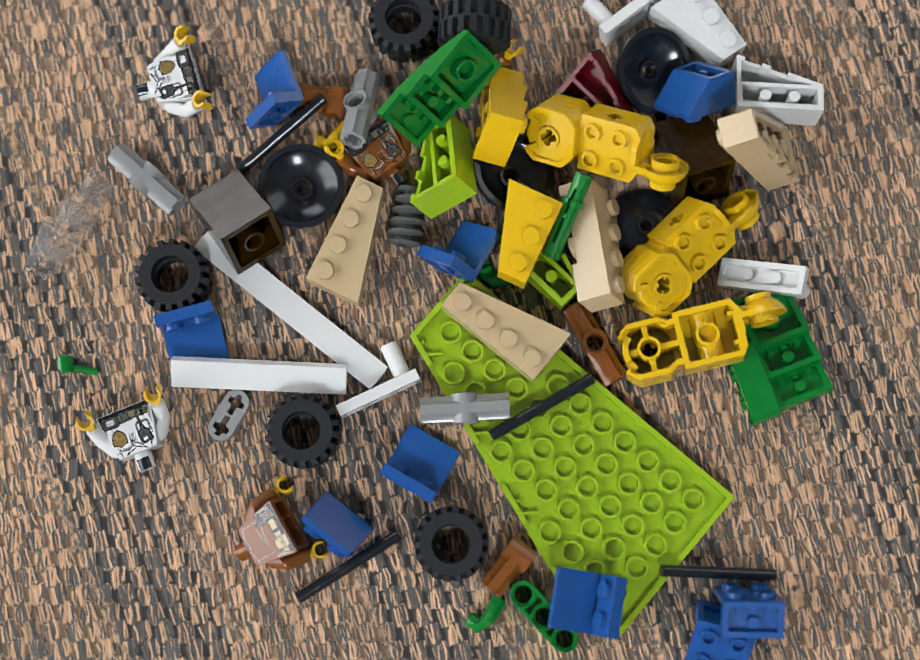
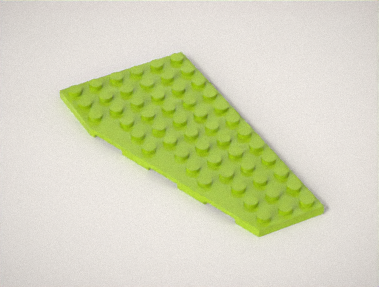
M459 278L410 335V338L446 397L455 393L474 392L477 395L508 393L510 418L588 374L565 353L559 350L532 383L442 310L443 302L460 282L500 300L477 279L472 283ZM594 379L595 384L493 441L488 431L508 419L481 420L479 423L463 424L554 576L556 575L557 567H565L627 578L619 631L621 634H623L669 578L659 575L660 565H679L735 498L728 490L596 379Z

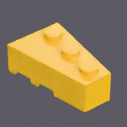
M500 67L481 91L478 115L482 116V128H476L475 136L479 137L473 150V159L502 167L506 166L518 135L524 134L528 118L524 117L527 109V101H524L527 86L524 85L523 73Z
M509 179L497 277L522 289L525 288L549 238L563 203Z

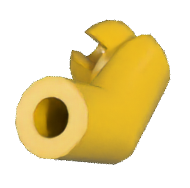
M344 121L337 126L327 139L323 135H318L313 145L323 150L324 146H327L331 151L335 149L337 144L332 138L340 140Z

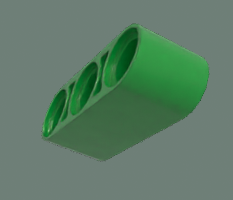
M747 338L748 347L743 362L727 365L726 367L732 382H736L740 391L737 392L743 409H747L750 416L748 421L751 426H755L779 417L781 412L757 350L752 341Z
M518 580L513 583L509 591L513 604L556 650L562 653L573 651L578 645V634L570 631L572 634L570 644L566 646L557 644L556 635L561 630L548 627V623L540 624L535 619L538 609L548 608L550 610L551 604L529 581ZM525 585L530 588L531 597L526 602L516 600L514 593L517 587Z

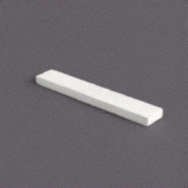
M173 356L171 358L172 387L346 395L347 364Z

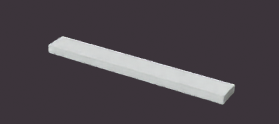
M208 231L195 245V248L208 261L337 364H347V372L369 390L377 384L389 369L388 366L260 264L257 263L238 275Z

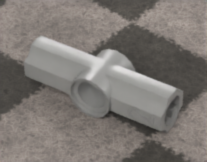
M368 68L358 70V74L354 77L351 91L343 99L346 114L340 141L343 145L349 146L352 149L362 148L363 143L367 140L369 126L377 118L374 104L380 77L377 72L371 71Z
M124 142L113 148L107 160L129 179L128 182L146 198L149 197L169 216L179 212L187 198L172 186L148 160L145 162Z
M474 392L451 394L448 397L420 398L421 424L452 422V424L479 423L481 420L510 419L509 394L477 395Z

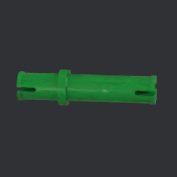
M575 171V176L566 196L563 195L561 199L563 202L562 208L552 228L544 251H542L544 256L556 261L560 260L561 253L571 233L579 210H583L585 206L583 201L594 178Z

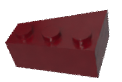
M601 49L590 51L554 94H563L585 100L590 107L599 103L635 113L632 106L622 95L617 78Z

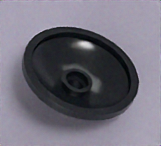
M651 27L634 33L625 42L617 61V81L622 95L633 108L647 114L663 113L654 110V103L673 69L691 63L688 50L682 40L670 30L661 27Z
M520 134L505 167L477 159L473 161V170L479 191L490 204L504 212L508 191V183L505 182L504 178L514 180L548 197L551 196L554 188L555 176L553 166L534 161L524 149V146L529 143L528 137Z
M293 144L279 149L264 163L258 177V194L270 206L278 223L290 228L306 229L322 224L336 212L344 194V179L335 159L325 153L323 149L309 144ZM307 187V194H298L299 188Z
M641 188L629 190L615 198L619 205L617 225L621 231L619 250L623 258L637 245L646 244L650 240L647 234L674 209L668 196L652 189ZM647 222L650 225V230H642L640 223Z

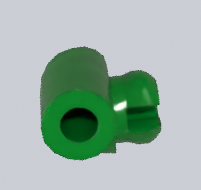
M488 261L484 262L480 273L477 275L480 281L493 289L514 285L497 277L498 271L491 267V263Z
M493 596L481 617L474 612L469 615L465 622L466 627L471 628L474 633L484 631L496 622L506 602L500 597Z

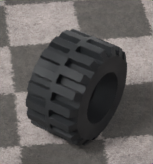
M377 0V3L372 1L370 6L371 12L368 13L369 28L375 47H379V52L382 55L388 53L390 60L395 61V58L399 57L401 63H406V58L411 57L412 62L418 61L419 54L424 58L428 55V48L434 49L436 39H438L439 11L437 4L434 5V0ZM400 13H412L421 20L418 28L407 34L396 33L388 27L390 20Z
M448 0L439 9L438 45L442 47L466 29L493 56L503 53L511 45L512 10H510L508 5L498 0Z
M168 239V243L161 240L156 242L158 247L153 248L150 245L146 248L149 252L146 256L140 255L138 260L142 262L141 266L136 265L134 270L138 274V277H134L135 284L139 286L137 291L144 297V301L160 312H168L205 302L204 296L206 294L210 295L212 289L209 288V284H213V277L210 275L212 269L207 263V259L194 246H190L182 240L178 242L175 239ZM184 263L188 267L189 272L186 284L176 292H164L160 287V276L163 270L170 264Z
M297 394L295 397H286L282 403L278 402L275 405L276 409L273 412L270 411L267 416L270 418L268 424L265 423L264 430H267L265 440L269 443L271 453L280 462L299 469L316 468L317 465H323L330 456H334L336 453L335 449L341 442L340 434H342V428L339 424L338 415L325 401L310 394L309 396ZM310 415L320 425V436L317 442L310 448L298 449L288 440V426L297 416Z
M455 506L439 508L423 518L418 529H416L414 540L416 559L422 566L421 568L435 579L445 582L462 581L474 575L486 559L489 546L486 529L479 518L466 509ZM446 526L459 527L468 536V551L458 561H445L435 552L434 538L438 531Z

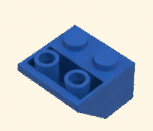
M699 61L673 69L654 103V110L666 113L670 117L684 119L688 123L698 122L702 119L701 117L708 114L722 113L724 108L736 104L734 73L732 70Z
M327 491L300 519L306 524L303 529L315 539L324 538L329 542L327 549L339 558L344 556L347 558L352 557L375 529Z

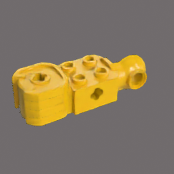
M556 94L526 114L530 119L527 129L529 143L524 146V149L534 161L561 168L576 159L578 169L630 183L637 176L646 177L649 180V186L658 191L674 190L676 183L680 182L690 169L689 165L676 155L653 153L655 126L649 116L599 103L590 107L585 100L563 94Z
M754 189L735 192L725 199L719 209L714 204L687 196L647 234L650 240L646 244L637 245L623 258V265L621 266V276L625 283V292L623 293L628 298L634 300L632 306L652 317L661 318L669 316L690 296L692 284L699 280L736 244L735 230L748 229L758 221L760 217L758 212L760 206L758 192Z
M765 291L747 296L744 299L746 305L737 306L728 298L672 312L671 319L665 320L660 317H653L628 323L620 331L617 338L618 345L622 348L624 363L627 368V380L643 388L672 381L681 369H684L686 376L743 362L748 347L745 325L751 324L752 328H760L774 324L779 321L778 316L786 313L787 309L779 300L772 298L771 292ZM646 349H651L652 353H656L652 357L644 356Z

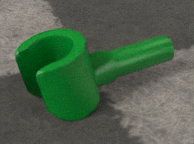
M59 356L57 359L58 369L63 373L80 372L98 376L99 369L74 365V356Z

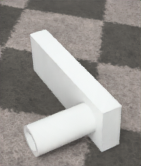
M585 0L582 7L598 23L599 39L607 47L647 17L651 6L661 0H633L614 15L600 0Z
M722 257L717 286L752 292L769 291L771 294L795 296L798 299H804L810 294V287L807 284L810 269L807 266Z
M396 341L380 348L394 378L335 405L342 418L421 382L416 368L409 370Z

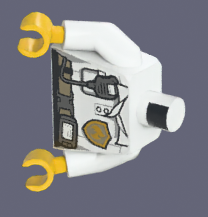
M178 26L174 31L172 41L153 60V63L147 66L151 81L137 84L136 89L141 101L156 98L162 110L188 118L202 109H212V104L207 103L206 100L208 96H211V93L204 91L195 57L190 48L186 47V44L195 43L196 38L193 35L186 36L187 32L191 29L189 26Z
M156 384V392L158 394H151L146 386L143 393L145 400L96 419L97 423L95 424L93 413L86 410L85 415L89 421L83 423L76 416L75 425L79 430L86 431V434L94 444L112 458H119L122 461L135 458L141 473L156 467L151 451L164 446L163 440L168 435L171 416L165 400L161 398L163 387L161 384Z

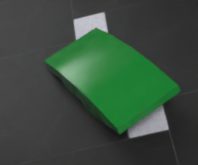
M464 29L424 61L392 93L377 113L411 143L419 147L436 125L442 129L459 107L466 110L500 69L502 64L468 30Z
M759 292L748 294L746 296L733 300V302L737 306L746 305L744 299L747 296ZM771 294L772 298L779 300L786 307L787 312L778 316L779 321L774 324L760 328H752L751 324H747L745 328L746 337L752 341L757 350L780 407V412L831 393L834 387L821 364L822 357L809 335L810 327L794 297Z

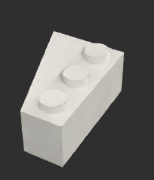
M661 0L651 6L647 17L652 23H656L660 27L675 33L690 48L689 50L708 64L722 68L733 61L737 54H742L747 45L715 0Z
M736 55L731 68L734 73L736 104L730 106V115L752 108L781 124L810 126L817 124L824 111L823 84L789 72L786 75L770 69V65L763 63L760 66L746 61L744 56Z

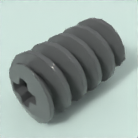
M397 186V192L401 195H397L394 201L399 206L392 208V213L397 217H392L389 221L390 225L394 228L388 229L387 235L392 239H388L385 242L404 248L421 247L422 244L416 241L415 237L424 236V232L417 229V226L426 225L427 222L419 218L424 213L410 203L411 194H416V186Z

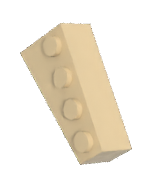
M752 108L717 119L719 129L716 130L719 144L766 190H773L800 181L787 126Z
M359 176L356 177L306 276L309 284L361 308L370 260L385 198L382 187Z
M594 180L591 182L583 203L585 206L583 210H579L572 227V237L567 239L569 250H571L574 259L577 260V263L572 265L578 302L591 313L624 304L623 292H625V283L621 276L623 257L619 250L621 231L617 225L619 205L616 199L606 193ZM571 183L558 186L560 197L567 195Z
M461 282L442 304V310L532 383L571 335V333Z

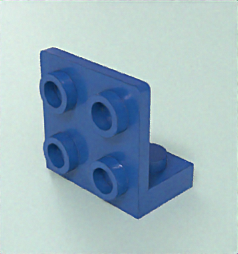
M279 50L255 75V81L263 102L256 105L254 111L245 119L248 128L275 127L304 101L302 90L298 85L292 64L285 50Z
M463 220L446 250L438 245H435L433 248L421 245L416 255L442 273L473 283L491 250L495 247L501 233L496 229Z
M211 300L153 315L156 327L163 331L170 362L173 356L230 359L218 308Z
M409 425L389 462L384 464L379 474L432 504L457 461L460 452L419 428Z
M557 567L548 627L618 640L627 578Z
M722 582L721 586H713V593L721 603L720 634L722 638L784 639L785 602L772 587H769V584L753 582L751 586H739V583Z
M697 599L695 605V628L684 660H749L756 638H722L720 634L721 605Z

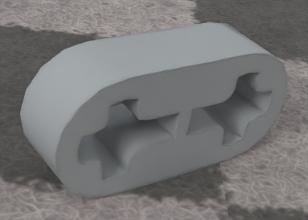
M232 390L226 394L208 425V432L213 439L223 442L230 440L235 435L251 407V400L245 392ZM239 396H242L241 402L244 404V407L242 409L236 408L232 415L229 414L233 408V404L230 403L231 399H237ZM228 416L230 419L226 427L229 429V432L227 434L221 433L218 436V429L215 426L217 423H224Z

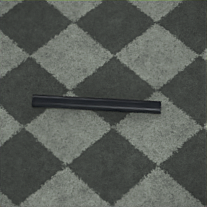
M319 94L239 163L235 167L236 170L238 169L242 175L247 173L328 102L324 96Z
M590 373L490 429L488 432L493 441L497 440L595 384V380Z
M394 530L296 592L298 600L301 603L401 541V537Z
M661 564L659 567V575L661 577L775 581L777 578L775 569Z

